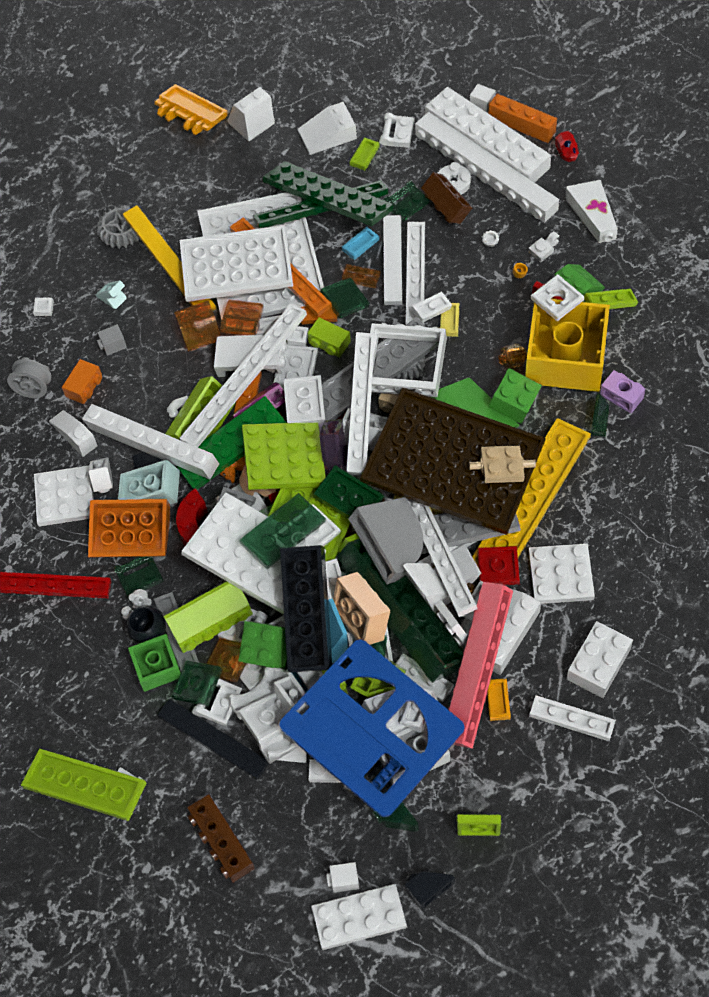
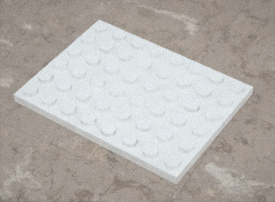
M286 192L199 210L198 216L203 237L232 233L230 226L243 217L255 229H259L253 221L254 214L302 202L301 198ZM306 217L274 225H285L290 263L326 297ZM288 287L217 297L223 326L283 313L291 303L298 307L306 306Z

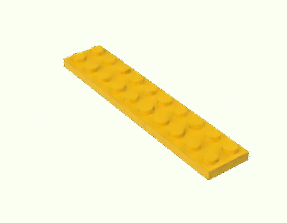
M556 419L545 437L546 440L536 467L533 470L516 513L521 531L484 539L478 548L517 546L519 558L589 441L591 433L563 420ZM478 548L472 556L477 566Z

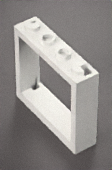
M372 323L370 333L375 334L373 367L379 338L439 342L433 382L372 377L371 392L400 394L403 387L428 397H438L447 341L446 330L420 325L405 326L403 324L387 325L385 323Z

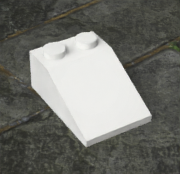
M344 102L325 108L298 128V132L309 155L357 139L356 125Z
M406 563L403 565L412 584L434 613L439 611L435 604L440 600L443 601L445 606L451 602L435 567L432 569L429 563Z

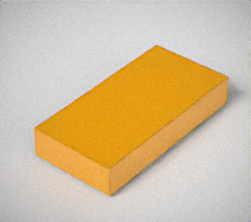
M507 679L490 680L487 691L490 721L509 720L511 715Z

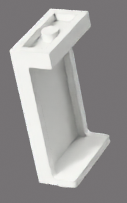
M264 335L217 337L214 369L217 376L225 377L226 371H235ZM286 341L263 369H277L278 374H282L283 367L286 366L284 352H287Z

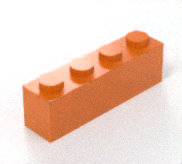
M496 94L489 104V114L512 129L546 143H549L556 133V117L500 94Z

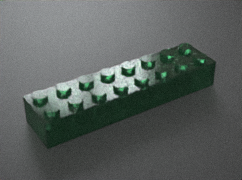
M360 538L348 542L337 555L338 560L349 574L358 572L373 591L378 594L383 603L389 607L390 615L387 623L389 628L395 633L402 645L405 646L425 675L433 683L456 672L461 667L464 650L407 576L404 575L401 579L386 584Z

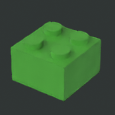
M508 368L488 407L522 424L542 385Z
M245 621L239 662L271 668H286L285 627Z
M167 634L128 648L144 692L182 678Z

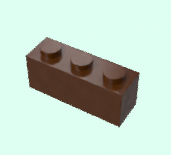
M433 172L421 187L425 192L426 198L433 201L435 208L445 215V220L451 224H461L472 210L471 205L443 174Z

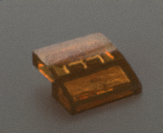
M228 300L220 332L256 335L260 327V318L264 311V304Z

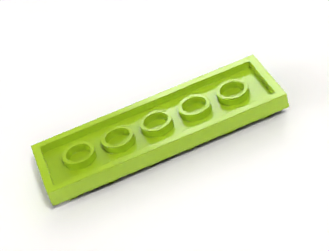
M39 749L21 786L33 792L129 821L146 786V782L137 777Z

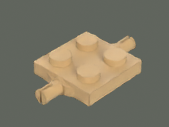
M520 446L481 447V461L469 462V470L481 469L485 483L524 482V468L536 467L535 460L523 459Z

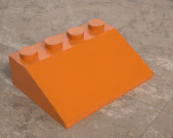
M90 500L88 557L166 556L170 526V503L168 500Z

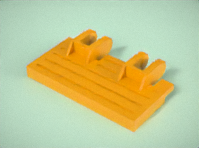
M176 84L159 95V99L155 101V105L160 107L157 111L158 116L166 115L165 118L168 121L173 120L177 116L185 119L184 129L189 130L192 128L193 134H198L202 130H210L228 116V110Z

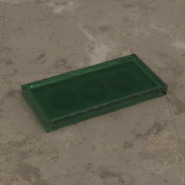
M298 493L241 538L240 544L268 569L281 558L280 548L295 547L324 524L326 518Z

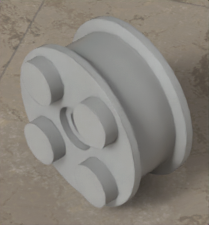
M26 357L15 361L12 366L13 372L7 378L10 388L24 397H43L47 392L46 385L50 383L52 378L49 367Z

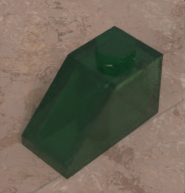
M403 802L388 817H382L375 811L372 813L378 823L382 822L387 828L412 832L419 830L418 822Z

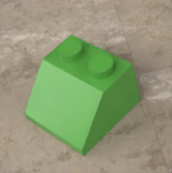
M567 264L555 273V276L557 274L583 296L586 293L601 292L605 289L581 265Z

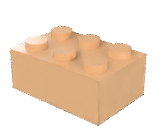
M358 572L337 578L333 600L343 623L357 640H364L369 645L383 641L390 615L389 607L383 603L378 594L373 591Z

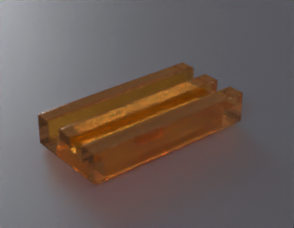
M346 264L342 275V282L376 288L381 272L379 270Z

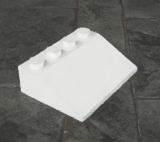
M513 590L493 672L499 675L505 669L540 613L541 602L523 592ZM465 618L460 626L469 636L468 633L472 621ZM453 636L448 647L463 655L465 645L463 644L460 647Z

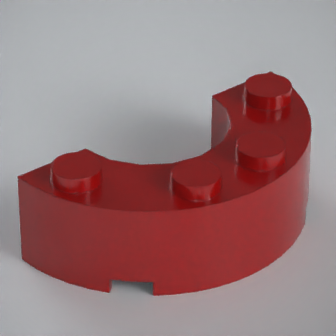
M196 488L184 497L177 510L176 524L184 546L187 545L199 529L202 517L208 513L205 501Z

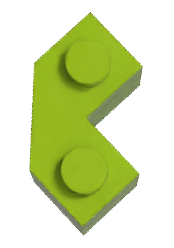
M389 660L404 674L406 673L407 669ZM356 677L350 687L366 697H372L395 689L393 685L385 681L368 677Z

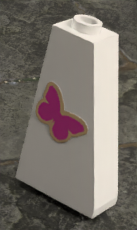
M601 180L566 186L565 198L595 239L599 243L616 240L617 226Z

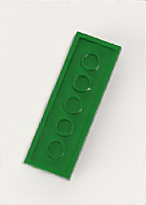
M264 396L205 439L198 447L212 453L219 462L211 479L202 477L179 466L177 467L192 488L198 490L223 472L225 468L231 466L245 455L242 425L286 422L267 397Z

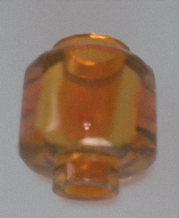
M518 343L502 347L498 355L500 364L504 365L507 369L520 367L527 359L525 348Z

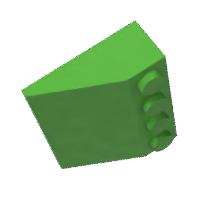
M466 378L443 387L438 391V397H431L512 427H519L515 420L488 407L492 398L471 378Z

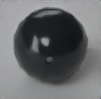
M141 605L133 609L129 614L127 630L133 640L143 643L164 635L166 620L162 611L157 607Z

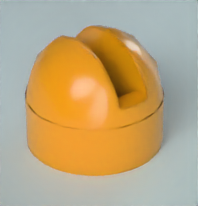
M516 263L512 273L516 278H523L528 268L523 263Z

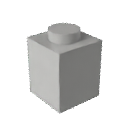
M118 324L98 332L100 339L97 340L100 350H105L107 356L127 348Z

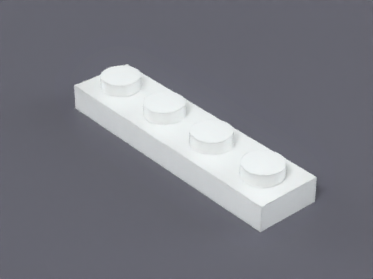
M535 696L529 716L606 741H610L616 721L540 696Z

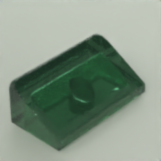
M601 394L596 395L591 434L605 437L609 404Z

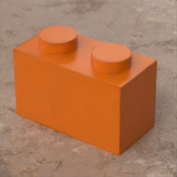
M80 359L62 386L65 397L85 404L87 399L91 398L96 385L100 384L102 380L99 366Z

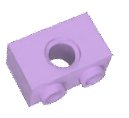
M615 370L601 385L600 396L631 414L643 400L645 388L640 383L628 379L624 374L618 373Z

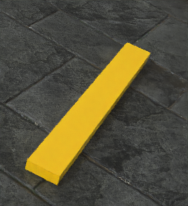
M137 205L124 212V219L185 296L183 268L180 259ZM211 299L189 301L201 318L216 309V305Z

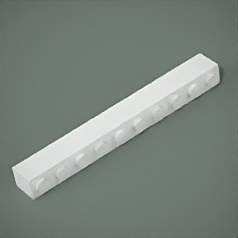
M428 112L415 123V135L419 139L424 140L432 148L442 152L444 156L465 167L470 174H474L482 182L493 187L495 191L502 193L510 201L518 204L523 210L530 212L536 219H540L545 223L558 211L559 199L432 113Z

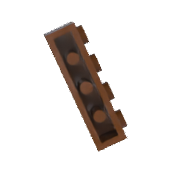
M209 794L187 807L190 815L187 816L193 827L196 825L199 827L200 832L198 835L204 844L209 843L212 849L208 851L214 861L219 860L222 864V867L219 869L225 879L230 877L234 883L255 869L249 856Z

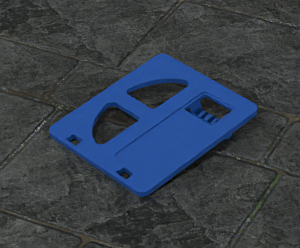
M356 640L280 721V729L284 734L382 817L390 816L463 734L465 729L464 723L364 640ZM348 657L352 663L344 669L340 665ZM356 677L375 678L393 685L395 692L375 714H370L340 688V683ZM408 701L413 702L417 706L426 724L428 742L423 753L415 752L386 727L389 720ZM306 703L309 708L303 715L296 712ZM387 753L391 756L387 765L371 782L364 778V775L383 754ZM401 767H404L405 772L386 793H381V789Z

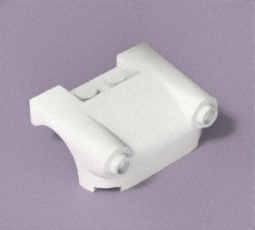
M271 667L264 669L262 681L253 690L245 694H232L229 696L230 706L238 718L244 721L258 742L260 751L269 764L299 747L281 731L280 721L305 695V691L293 674L288 672V669L285 671ZM304 703L296 712L303 715L309 707Z

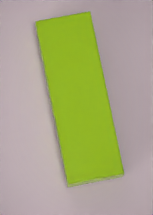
M631 289L592 292L584 295V300L587 303L610 305L609 309L635 307L638 304Z

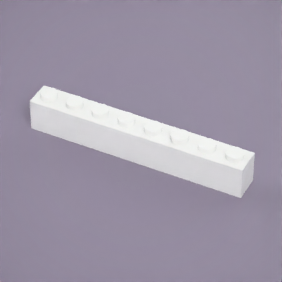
M91 404L82 418L93 431L162 460H168L176 466L207 479H211L219 465V462L210 452Z

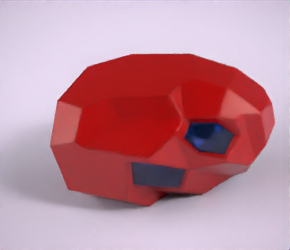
M565 131L556 136L555 146L561 158L567 162L575 161L579 150L573 134Z

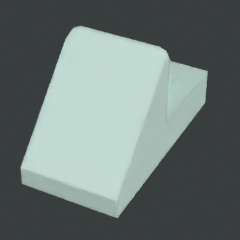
M121 280L107 283L95 294L97 298L114 309H117L127 298L121 291L125 286Z

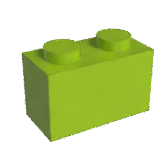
M320 317L308 331V341L311 346L320 348L329 355H335L339 358L351 342L349 331Z

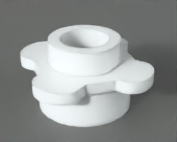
M138 589L129 595L133 608L141 605H151V599L148 598V593L145 590Z

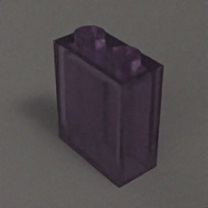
M343 419L324 420L319 437L322 460L327 477L335 465L344 471L346 470L347 449Z

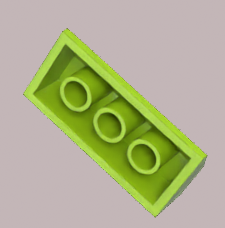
M212 376L200 379L165 434L180 440L179 438L221 389L222 385ZM233 406L228 410V412L223 416V418L219 421V423L214 427V429L205 439H207L220 429L221 425L225 421Z
M225 582L170 612L164 618L181 651L185 653L186 651L193 650L204 641L211 640L222 631L229 630L238 622L245 621L253 613L243 591L233 584Z

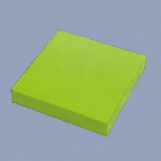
M457 815L458 836L500 835L501 815Z

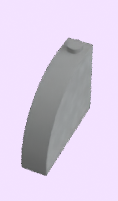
M405 497L357 507L349 517V521L386 584L401 579L407 573L403 565L406 563H416L423 548V533L419 520Z

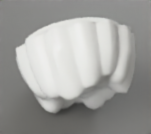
M486 231L482 236V241L486 246L494 247L499 241V235L495 231Z

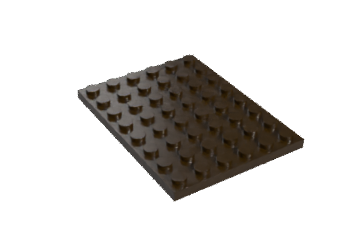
M402 387L360 477V481L508 535L534 468H524V482L485 483L481 469L469 470V462L481 461V447L520 446L523 459L535 460L537 463L546 438Z

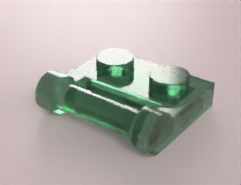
M411 180L405 183V186L393 195L383 199L393 204L392 212L395 215H401L403 222L429 204V199ZM407 192L411 193L397 204L394 203Z
M139 557L121 566H114L128 598L135 590H147L164 582L153 557ZM146 562L149 563V566L127 576L123 574Z

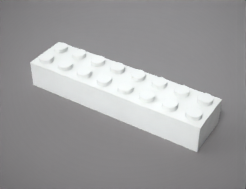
M446 87L425 106V114L428 112L432 113L534 183L550 169L551 155L449 87Z

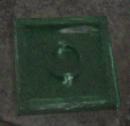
M351 277L321 288L320 291L332 303L331 308L339 319L368 308L370 305Z
M186 660L171 697L179 701L208 706L223 669L220 666Z

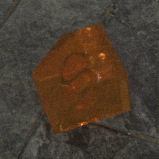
M209 301L174 312L188 352L217 342V337H221Z

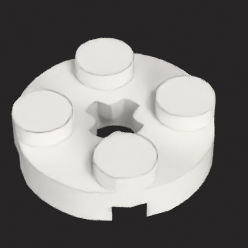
M453 162L438 172L443 174L449 181L452 178H456V182L453 180L450 183L460 194L465 193L469 189L471 182L470 172L465 167L460 166L459 163Z

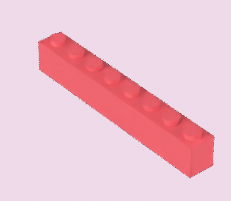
M483 582L479 591L477 610L474 611L467 644L463 651L461 667L458 670L456 686L453 689L452 701L448 708L465 725L463 734L453 744L456 746L472 749L513 594V590L504 584Z

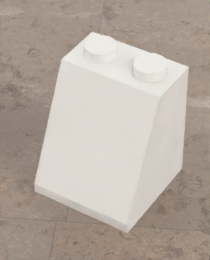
M261 87L257 88L233 105L228 123L248 141L252 140L275 124L271 96Z

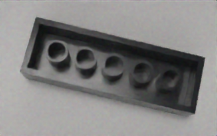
M314 545L280 548L288 672L328 670L333 664L325 547Z

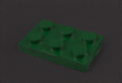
M336 465L313 495L315 499L349 519L357 507L380 503L384 499L383 494Z

